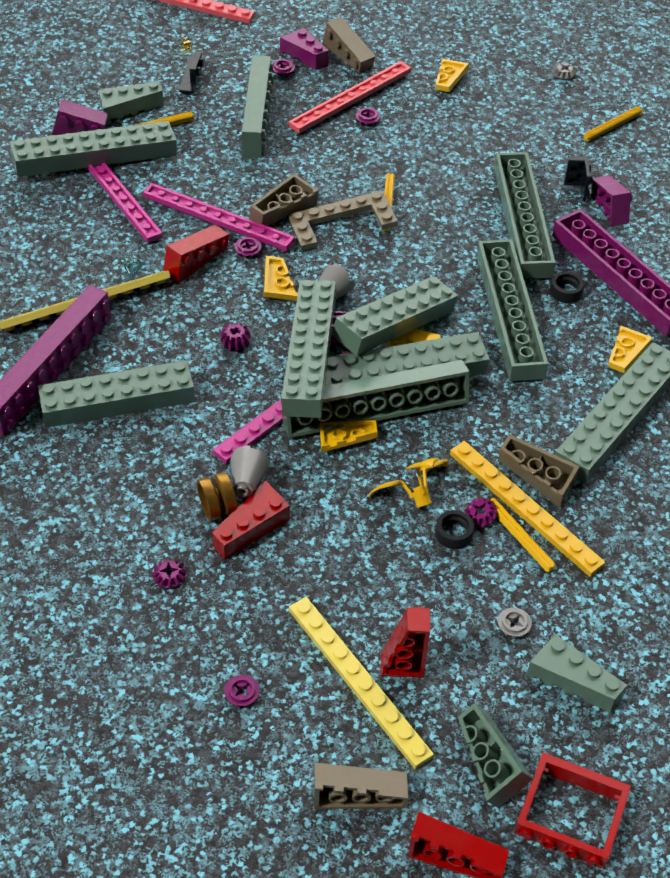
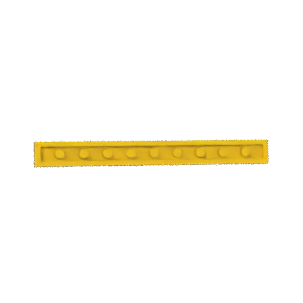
M463 441L450 450V455L589 577L604 567L605 561L467 442Z

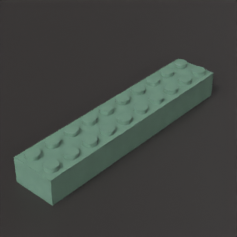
M160 121L10 141V150L16 175L21 177L88 168V165L93 167L102 166V163L110 165L176 156L177 140L169 121Z
M528 152L496 153L494 163L495 176L509 238L513 240L523 278H553L555 259Z
M513 240L478 241L476 257L509 381L545 379L548 361Z
M300 280L281 396L282 416L321 418L336 302V281Z
M478 332L369 350L358 356L351 353L329 357L325 386L458 360L464 362L469 370V376L487 373L490 358Z
M652 342L556 450V456L580 466L577 477L578 481L586 484L670 386V351Z
M462 360L326 385L321 418L282 416L283 427L288 438L320 432L319 423L378 421L469 403V370ZM344 424L323 425L324 431L344 427Z

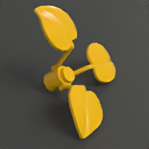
M430 458L408 466L406 470L416 468L420 485L413 488V493L403 481L396 480L377 486L369 493V498L379 489L390 486H402L410 498L414 497L417 508L431 504L426 473L435 466L447 468L448 459Z

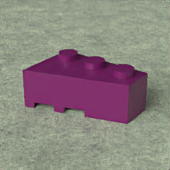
M305 28L280 37L281 53L284 54L286 52L291 55V58H298L301 60V63L315 70L328 66L329 50Z
M61 99L52 135L104 129L108 113Z
M610 175L593 178L591 194L598 206L604 208V216L610 218V226L628 224L630 202L632 201L631 192Z

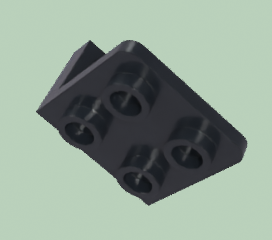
M568 156L563 180L564 185L580 186L582 202H586V197L590 195L589 184H592L593 175L590 174L591 163L588 162V156Z

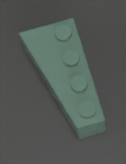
M160 81L99 90L102 112L108 113L105 124L110 123V120L117 118V120L123 119V116L127 114L136 115L140 110L148 111L164 106Z
M556 634L530 661L527 676L544 680L545 684L551 687L555 685L564 689L565 693L569 695L575 694L582 697L585 702L610 713L622 700L627 684Z
M474 703L458 716L465 740L469 744L472 760L476 764L479 773L477 774L485 790L486 801L499 808L532 781L533 778L487 711Z

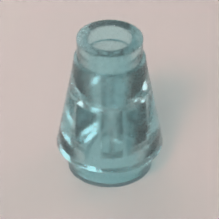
M131 251L124 252L125 270L132 274L137 273L141 268V261Z

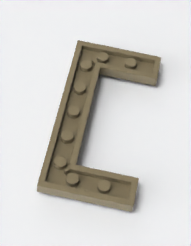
M382 190L288 214L289 223L302 251L318 247V242L310 226L317 223L372 210L382 230L398 226V220Z

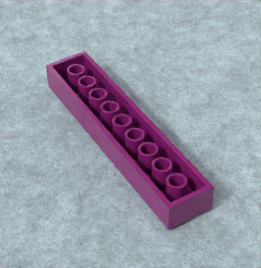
M582 209L555 220L552 236L666 337L669 336L670 284Z
M89 285L0 379V435L4 436L11 430L15 423L25 415L26 411L36 403L40 397L38 385L49 384L57 380L62 371L68 368L71 361L80 354L81 350L110 321L111 312L108 292Z

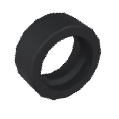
M563 271L553 276L550 294L554 299L562 303H574L581 298L584 290V281L578 274ZM569 284L576 289L572 291L563 290L558 285Z
M450 510L444 512L439 516L436 523L435 535L437 541L449 549L456 550L466 547L473 538V520L462 511ZM456 523L466 529V533L461 536H451L443 530V526Z

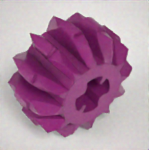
M233 322L232 325L226 324V327L222 328L220 341L224 349H229L230 352L236 350L238 353L239 349L245 350V347L249 346L251 333L247 326H242L241 323L237 325Z

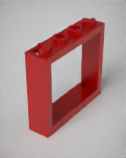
M542 752L514 833L525 837L524 840H533L547 849L563 852L569 858H578L586 861L590 866L596 865L604 869L613 846L631 785ZM543 773L618 801L603 850L526 820Z

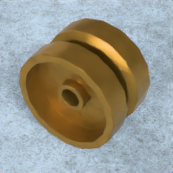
M226 472L214 474L213 482L209 477L197 480L199 499L209 521L219 519L221 511L226 516H229L238 508L236 496Z

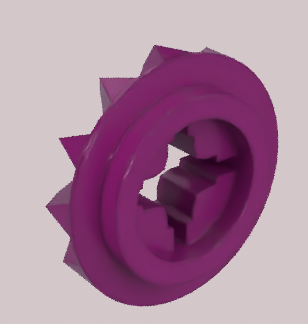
M279 59L273 62V73H276V75L289 76L295 70V64L290 60Z
M362 108L356 112V121L360 122V124H365L366 126L370 124L372 126L373 123L377 124L380 120V113L373 108Z
M243 237L235 243V252L238 253V256L243 255L244 258L246 256L252 258L253 255L258 256V253L261 252V242L256 238Z
M482 496L479 499L474 498L471 503L468 502L465 513L472 518L474 526L484 527L494 521L497 515V508L491 499H485ZM476 508H477V509H482V508H484V512H485L486 514H483V513H479V514H478Z
M168 558L164 562L159 561V564L154 566L153 579L161 587H176L186 577L184 565L179 563L177 559L173 561ZM168 568H170L172 571L170 575L171 578H169L166 573Z
M247 675L234 676L226 683L224 689L225 698H227L229 704H234L237 708L239 706L247 708L249 704L255 703L260 691L257 681ZM246 689V695H238V690Z

